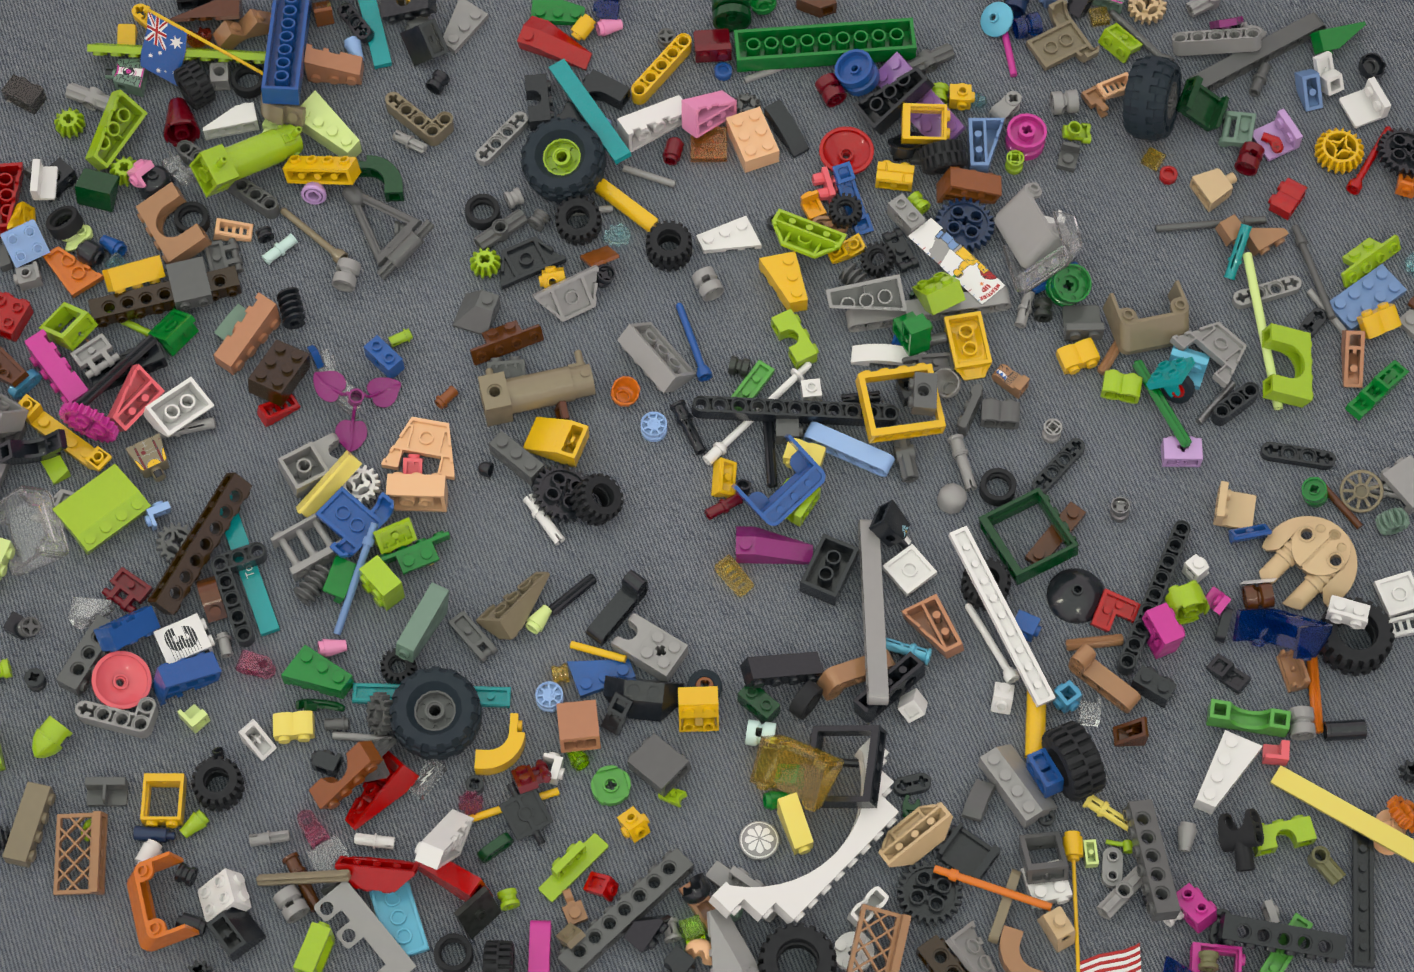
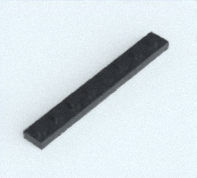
M1360 809L1373 816V810ZM1352 829V967L1373 969L1375 967L1374 841Z

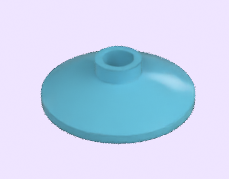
M994 2L985 8L980 20L984 33L991 37H1000L1011 28L1013 12L1006 3Z

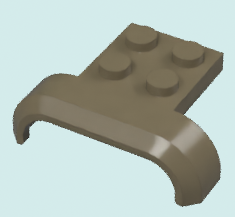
M1057 0L1048 5L1049 17L1054 27L1026 41V46L1044 71L1074 56L1080 62L1085 63L1097 57L1100 49L1099 45L1094 48L1070 17L1066 0Z

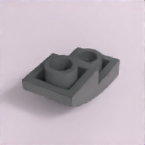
M976 779L962 812L963 818L977 822L982 821L988 810V802L996 790L995 784Z

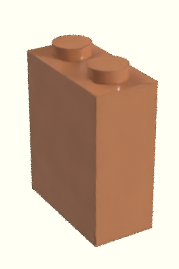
M596 700L556 704L561 753L601 749Z

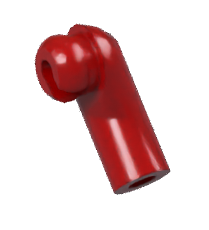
M1266 132L1263 133L1261 141L1269 143L1274 153H1281L1284 146L1280 137Z

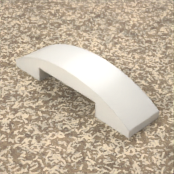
M862 344L852 346L851 365L869 366L870 363L906 365L910 367L915 366L916 362L903 364L902 358L908 357V354L899 345Z

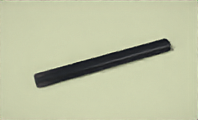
M151 334L148 335L76 402L79 405L83 403L85 406H88L157 343L155 337Z

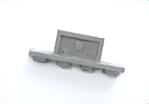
M716 861L706 874V878L718 887H721L725 882L731 886L765 887L760 880H753L749 877L748 872L743 868L739 867L738 869L733 866L730 870L719 861ZM773 911L765 921L771 923L778 914Z

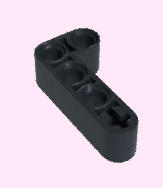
M630 570L622 580V588L586 630V635L601 646L604 645L645 597L648 591V581L635 571Z

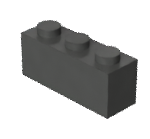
M503 431L489 443L490 453L531 487L535 485L534 481L539 472L542 473L544 470L543 463Z

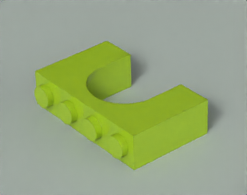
M1271 323L1262 330V348L1285 354L1294 366L1295 376L1294 378L1271 374L1263 380V398L1303 408L1313 399L1311 333Z

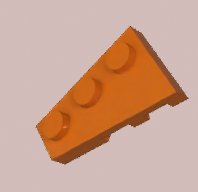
M59 246L52 249L50 253L43 255L48 266L72 298L104 280V276L101 273L95 272L90 266L78 261L76 257Z

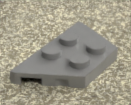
M597 265L589 267L532 294V297L560 321L564 322L596 307V291L598 286L596 280L599 268Z

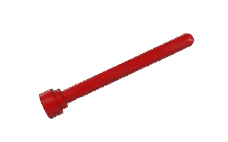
M1390 126L1384 128L1356 178L1348 182L1346 190L1353 195L1360 193L1363 187L1362 180L1378 154V151H1376L1377 144L1382 135L1386 134L1387 130L1392 131Z

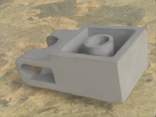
M328 434L313 443L311 441L278 458V468L296 498L310 492L339 460V458H334L329 454L339 445L337 434Z
M635 613L631 614L628 618V624L637 635L629 640L619 636L615 637L611 642L612 649L617 653L627 655V659L633 662L635 666L658 680L669 682L688 655V645Z

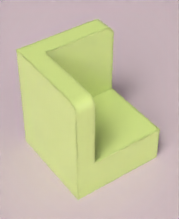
M195 704L185 712L181 709L177 711L180 719L195 734L210 722L208 714L203 709L200 710Z

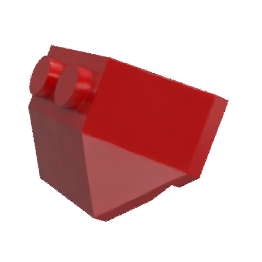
M340 856L335 863L336 870H350L351 879L348 882L355 889L363 891L376 890L382 893L397 891L416 874L420 867V863L405 860L361 856Z

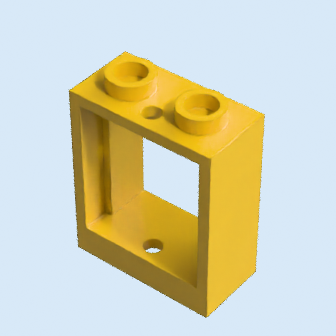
M903 103L901 144H930L950 139V128H947V121L950 122V110H947V104ZM910 113L941 114L940 137L910 136Z
M144 773L140 814L143 826L177 828L184 825L187 778L184 773ZM152 787L179 788L177 817L149 816Z

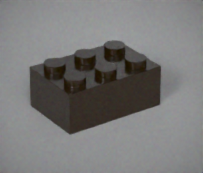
M276 339L248 378L249 393L282 407L309 370L310 354Z

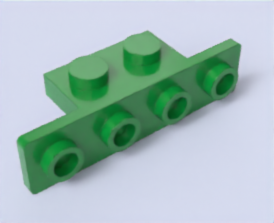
M439 531L433 534L432 538L427 540L426 538L419 539L412 546H401L397 549V552L391 554L384 553L379 557L385 564L397 560L403 575L438 562L439 557L434 545L449 540V531L445 533L444 531Z

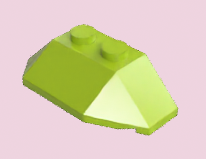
M778 209L772 219L773 228L782 247L813 259L840 249L847 237L845 233L782 209Z

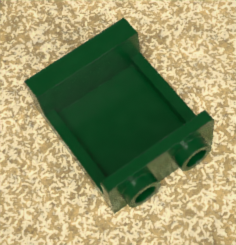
M1197 75L1186 80L1175 110L1208 132L1221 126L1230 98L1227 96L1218 97L1201 85L1203 78Z

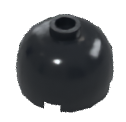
M154 165L151 170L142 176L146 186L138 188L143 199L146 200L169 183H174L173 176L168 169Z

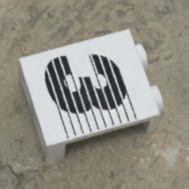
M197 613L153 632L166 663H174L181 658H189L208 649L214 653L212 648L215 646L214 640L211 635L207 636L205 632L208 629L204 618L200 619Z

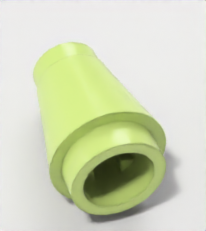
M542 605L527 619L525 627L533 634L542 632L552 610L548 606Z

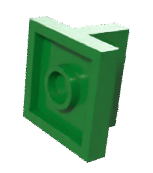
M173 308L148 335L154 336L170 356H174L199 330L193 324L196 320L191 314Z

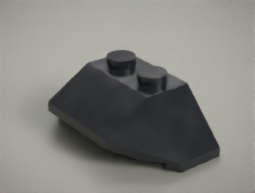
M605 675L603 696L610 703L615 692H618L634 701L628 716L629 719L661 722L678 707V688L684 687V683Z

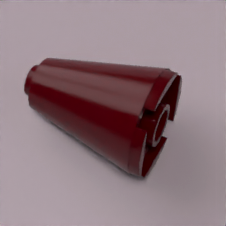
M180 97L169 101L163 132L165 141L172 143L174 147H177V144L182 140H188L194 144L193 141L200 138V128L186 100Z

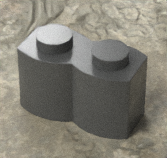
M992 397L982 400L980 426L986 428L999 427L1009 430L1018 429L1020 402H1016L1013 399L999 401Z

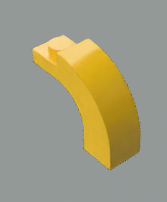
M510 713L509 735L503 745L493 750L476 749L474 765L476 775H493L503 772L520 758L526 744L525 732H522L523 720H519L518 713Z

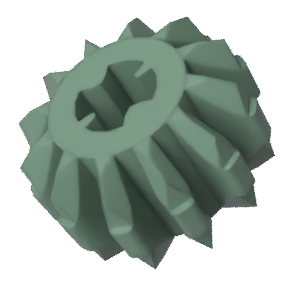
M1400 507L1383 511L1375 519L1377 529L1384 536L1403 532L1410 524L1408 514Z

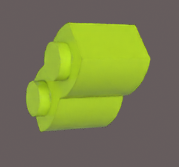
M1114 369L1105 371L1100 397L1138 404L1143 378L1135 373L1123 374Z

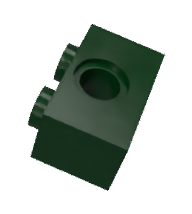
M744 686L738 692L737 702L763 724L765 722H772L780 714V704L763 689Z

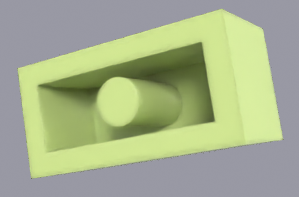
M1096 839L1083 840L1085 868H1094L1099 865Z

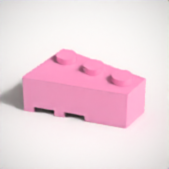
M722 90L681 100L682 129L696 139L725 122L726 117L737 114V100Z

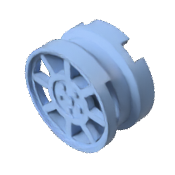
M649 412L642 417L640 423L641 434L647 441L658 442L666 436L667 420L663 414Z
M544 682L536 689V703L543 712H556V704L564 702L562 688L555 682Z

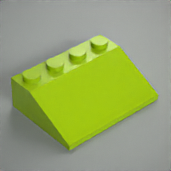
M113 464L52 510L85 553L89 555L145 514L146 509L151 508V505L120 468Z

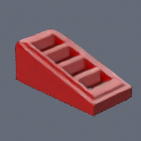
M293 394L287 399L291 406L288 407L285 402L282 406L284 409L271 402L258 406L257 415L265 427L300 409V405Z

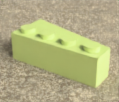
M315 90L301 105V107H306L305 125L301 127L302 132L339 157H357L362 152L360 140Z

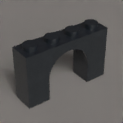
M594 69L584 77L583 86L594 101L605 102L621 111L630 99L629 87ZM571 100L565 103L562 113L556 116L560 117V119L572 117L580 122H585Z

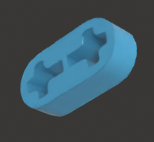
M35 369L28 370L29 376L15 388L10 386L8 388V393L15 400L23 397L40 382L42 376Z

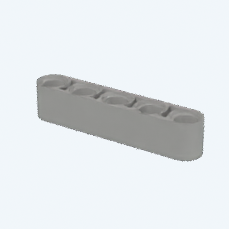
M1256 27L1177 32L1172 35L1173 53L1177 56L1258 51L1262 47L1261 30Z

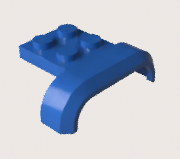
M341 487L315 515L342 538L338 543L333 542L329 546L330 549L340 558H350L363 547L362 541L364 536L367 535L371 522L378 524L377 530H379L388 521L394 512V501L382 492L378 496L375 506L369 510L345 488Z

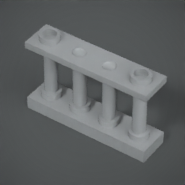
M315 513L284 531L276 532L270 538L274 549L281 546L292 563V567L289 570L295 582L308 575L310 570H315L314 566L316 564L324 566L338 556L330 549L329 546L333 541L321 524L322 521L316 517ZM315 527L326 544V548L316 551L304 532ZM297 536L309 554V557L303 561L298 560L288 544V541Z

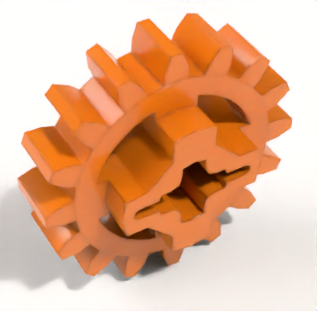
M1393 796L1387 801L1386 805L1390 809V816L1398 823L1400 828L1409 829L1413 834L1414 803L1407 799L1404 800L1402 796Z

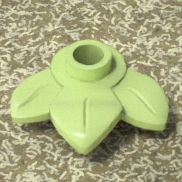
M83 224L77 234L71 238L61 240L67 242L65 251H74L81 242L91 240L93 230L89 225Z

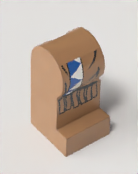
M1001 364L992 374L993 381L1017 399L1028 388L1030 378L1012 371L1005 364Z

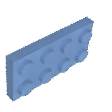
M1381 264L1331 299L1330 303L1336 317L1347 330H1355L1359 327L1356 317L1360 316L1362 311L1367 309L1374 310L1382 302L1393 303L1404 295L1407 289Z

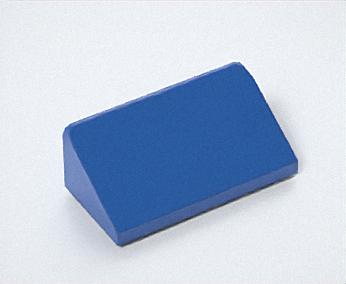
M1266 524L1228 531L1230 544L1264 538L1272 534L1271 529Z

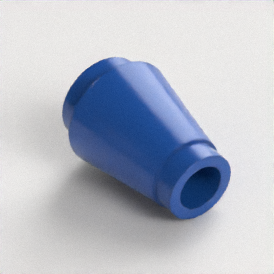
M103 235L100 238V245L114 258H121L125 255L127 246L123 241L107 235Z

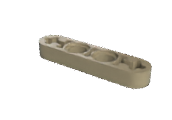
M1012 868L1006 885L1007 889L1016 891L1021 871ZM1005 896L1002 897L988 942L998 944L1013 899Z

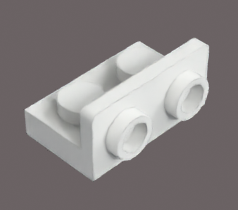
M1332 595L1325 619L1335 624L1343 623L1349 625L1353 629H1365L1368 623L1370 605Z

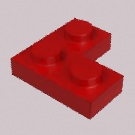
M1105 588L1090 625L1108 633L1115 616L1133 623L1141 604Z

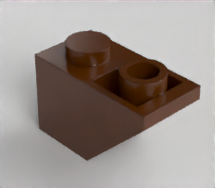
M796 0L795 7L797 10L821 18L836 13L837 2L836 0Z

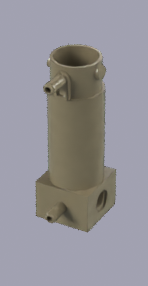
M581 350L574 352L576 359L574 364L507 379L505 378L504 371L493 373V369L487 368L485 370L486 375L478 377L480 397L487 427L513 422V414L554 406L559 401H566L568 403L576 401L578 398L596 395L591 367L589 363L585 364Z

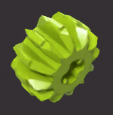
M70 107L68 111L62 109V114H56L57 119L54 120L55 129L63 138L68 136L71 139L74 135L78 138V133H83V128L86 127L84 115L79 113L77 109L72 111Z
M122 156L121 160L116 158V163H111L109 173L120 176V187L123 184L127 187L129 186V176L126 172L134 167L133 164L137 161L133 160L131 156L127 159Z
M488 247L485 251L480 248L479 253L473 252V257H470V269L474 271L476 277L481 275L482 279L485 276L491 279L492 274L497 275L498 269L501 268L500 256L496 254L495 250L490 252Z

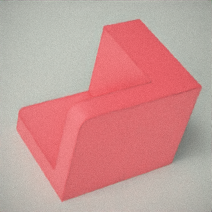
M1281 740L1279 745L1263 744L1262 764L1286 766L1289 761L1290 741Z

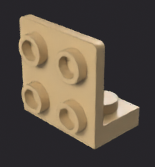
M1221 481L1217 492L1213 525L1234 529L1253 526L1256 496L1231 491L1228 489L1229 482Z

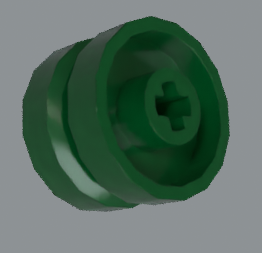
M712 0L713 26L716 29H728L729 33L734 32V30L748 28L751 24L750 0Z

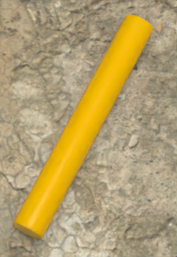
M575 641L570 643L571 649L623 663L627 660V655Z

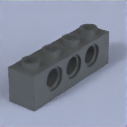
M99 614L97 615L56 678L59 687L79 697L82 692L88 689L95 665L102 657L110 653V651L101 650L93 630L111 622L110 620ZM89 654H95L91 659H86ZM79 670H84L81 675H76Z

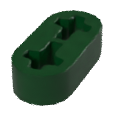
M505 832L480 849L477 856L482 863H487L510 847L514 840L508 832Z

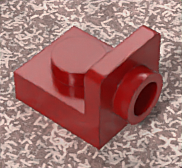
M591 871L583 890L586 893L601 896L608 902H612L617 894L619 884L611 876Z

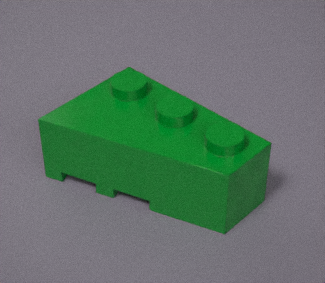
M307 645L302 647L281 674L284 684L300 686L303 689L319 691V693L344 699L354 683L353 676Z

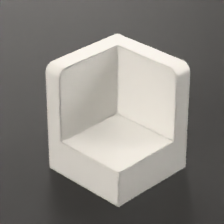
M915 688L900 697L898 710L907 722L911 723L925 715L928 702L919 690Z

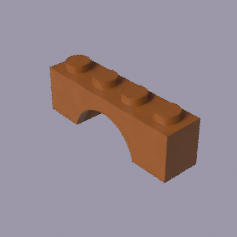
M359 741L346 753L347 770L341 780H337L334 777L320 778L309 789L320 809L332 810L338 807L340 801L353 792V788L363 783L365 777L378 768L383 759L372 741Z

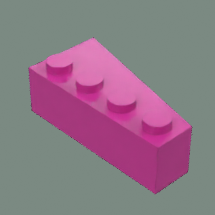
M44 329L24 341L31 356L29 358L30 362L34 367L38 366L40 368L39 373L45 381L48 379L51 382L49 385L54 393L57 394L59 392L62 396L60 399L63 404L69 401L72 403L76 402L88 391V388L77 373L71 371L72 368L65 357L60 358L62 357L53 341L50 343Z

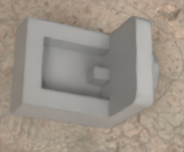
M1272 899L1264 901L1261 909L1265 920L1280 923L1278 918L1280 913L1277 905L1273 904Z

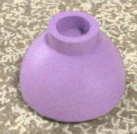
M309 182L302 188L301 197L307 203L318 205L326 200L327 193L322 184Z

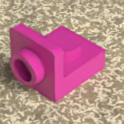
M1214 586L1205 596L1210 608L1219 615L1231 601V598Z

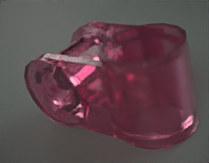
M242 650L235 668L242 674L264 679L272 678L276 673V668L270 657L256 654L249 650Z
M302 810L298 814L297 821L299 827L313 850L322 842L331 840L327 831L312 811ZM304 818H312L310 824L305 825L302 823Z

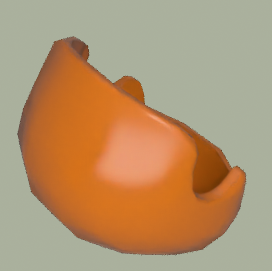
M622 376L616 379L611 388L613 402L621 407L633 405L640 393L638 382L629 376Z

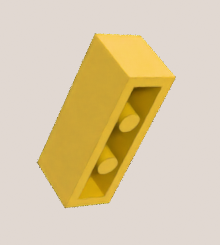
M160 255L102 270L108 292L114 291L115 294L123 293L126 291L125 288L131 286L132 289L144 287L143 283L149 282L150 285L161 282L160 278L166 277Z

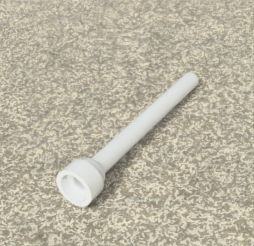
M967 603L965 609L1003 669L1005 682L1008 684L1016 682L1020 678L1017 669L1009 666L973 605Z

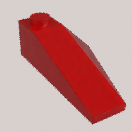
M533 15L523 25L517 39L519 48L555 61L565 59L568 65L585 71L592 57L591 52L550 21Z
M389 750L382 758L390 775L384 779L364 782L362 786L364 791L360 797L355 799L345 818V821L354 830L361 827L405 794L419 777Z

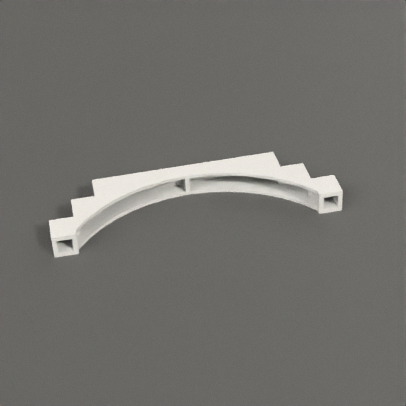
M870 738L855 754L859 761L861 774L860 796H863ZM886 749L884 751L883 766L886 764L887 760L885 758L889 754ZM882 771L877 808H858L855 822L844 844L820 867L800 878L778 885L741 887L731 886L725 882L712 895L709 903L726 919L731 914L735 916L744 908L757 922L762 918L766 920L774 911L787 924L793 921L798 923L805 915L803 911L807 907L811 909L819 901L817 897L820 894L824 896L832 888L831 882L833 880L838 882L845 874L843 870L847 866L852 868L858 861L856 857L860 853L864 855L871 848L869 844L873 840L877 842L883 836L884 832L882 830L886 826L890 829L897 821L895 817L899 811L885 799L892 792L890 787L894 781Z

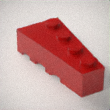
M23 162L0 164V234L8 231L7 225L19 201L24 178Z

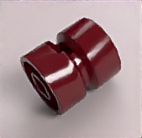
M827 73L821 76L815 83V87L819 94L822 95V99L827 107H835L841 104L847 97V93L840 85L834 73Z
M1244 142L1235 162V169L1246 176L1256 175L1265 149L1256 142Z

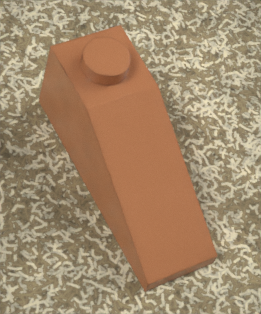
M1342 330L1343 387L1363 388L1365 331Z

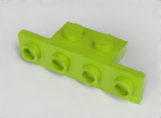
M1393 235L1383 243L1369 237L1342 257L1343 263L1350 267L1341 273L1344 287H1350L1400 251L1399 237Z
M596 833L584 843L579 840L576 844H571L567 848L566 854L562 858L558 857L552 863V875L538 888L539 891L553 903L562 894L563 890H566L608 849V844Z

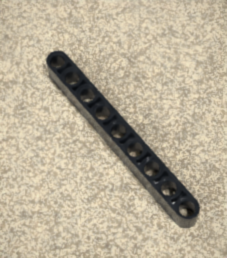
M1184 520L1177 521L1172 528L1117 663V671L1121 675L1127 676L1134 671L1149 634L1142 620L1143 612L1161 605L1191 531L1190 524ZM1177 530H1182L1185 534H1180ZM1170 546H1175L1178 550H1173ZM1164 562H1168V563H1170L1172 566L1168 567V566H1165L1163 563H1164ZM1156 579H1163L1165 583H1159ZM1150 595H1155L1158 599L1154 600ZM1136 628H1142L1145 632L1139 633ZM1129 645H1135L1138 649L1133 650ZM1127 661L1131 666L1127 667L1122 662Z

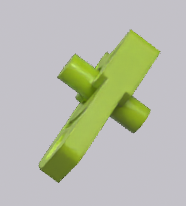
M675 788L665 797L658 793L660 800L677 807H681V800L688 796L686 791Z

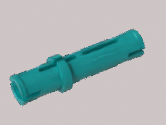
M1241 223L1231 257H1228L1229 263L1223 277L1235 280L1239 265H1242L1243 262L1241 259L1252 226Z

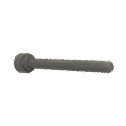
M1115 10L1109 11V15L1140 41L1154 56L1171 58L1173 62L1175 61L1169 54L1166 55L1160 52Z

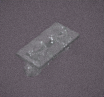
M168 151L170 157L162 160V167L168 169L171 175L177 171L173 177L181 186L187 187L191 180L196 183L191 168L189 166L185 167L182 159L177 154L174 156Z

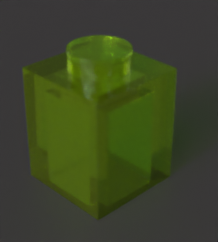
M699 914L679 921V928L685 945L694 939H705V930Z

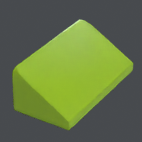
M60 455L41 461L54 485L71 476Z

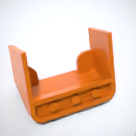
M170 851L139 862L127 880V889L139 945L142 949L149 952L200 934L199 930L186 924L168 930L165 921L156 918L149 880L153 877L154 873L184 862L182 857Z

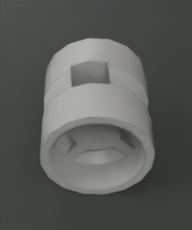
M1076 89L1066 90L1065 93L1061 91L1050 92L1052 115H1061L1065 111L1068 114L1079 112V96Z
M339 258L331 284L337 290L352 292L356 287V276H359L361 264L351 258Z
M711 266L699 269L692 276L693 283L699 289L698 292L702 299L706 302L717 299L724 292V287L720 280L717 279L718 276Z
M1295 706L1288 710L1291 711L1290 738L1297 741L1315 738L1316 727L1315 723H1312L1315 720L1313 707Z
M294 884L284 887L273 897L277 907L283 909L281 913L287 923H294L300 920L310 911L308 904L301 898V893Z

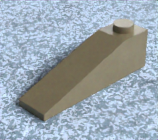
M535 572L517 586V591L504 595V601L496 607L492 604L476 619V622L498 639L511 640L515 638L527 621L550 576L549 572Z

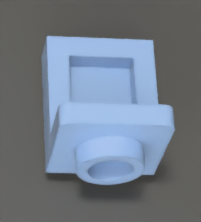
M158 501L152 504L151 508L146 509L144 520L148 527L151 526L153 531L157 530L155 518L170 513L171 507L168 501Z

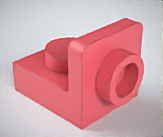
M408 454V457H404L403 474L415 472L423 474L424 458H420V454Z

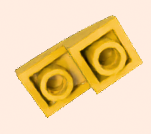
M857 233L845 240L840 249L828 253L832 264L840 263L856 257L862 252L864 253L866 245L861 235Z

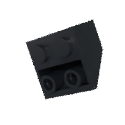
M435 18L400 33L414 66L449 52Z
M237 908L225 910L206 923L209 931L232 961L238 959L266 938V935L248 911Z

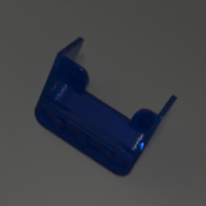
M1279 609L1237 610L1232 641H1251L1252 645L1264 647V644H1273L1294 650V659L1311 661L1312 658L1318 655L1331 635L1333 625Z

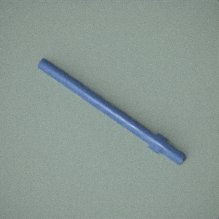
M371 522L367 535L363 538V547L341 608L334 634L341 635L360 580L359 568L365 564L370 548L373 547L375 542L373 532L377 530L378 524Z

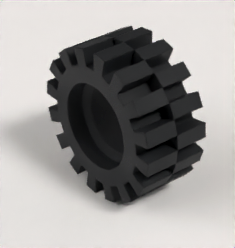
M842 193L841 197L838 194L836 199L833 197L829 204V218L833 224L837 223L836 227L840 228V225H843V229H846V226L850 229L852 224L856 226L857 222L861 220L860 199L857 200L855 195L851 197V193H848V196ZM842 206H849L853 212L851 215L843 216L838 210Z
M877 241L874 242V245L868 244L869 248L865 247V253H861L863 258H860L863 268L868 274L873 277L875 275L877 278H880V275L885 277L886 272L890 274V269L894 270L895 266L893 264H896V255L889 245L881 241L880 244ZM876 254H884L885 260L882 264L878 266L872 264V258Z
M393 648V652L389 650L387 655L384 654L382 656L383 660L380 661L382 676L387 683L401 684L404 678L411 676L417 671L415 660L412 663L395 655L396 648ZM403 661L406 664V669L402 673H394L391 670L394 662Z

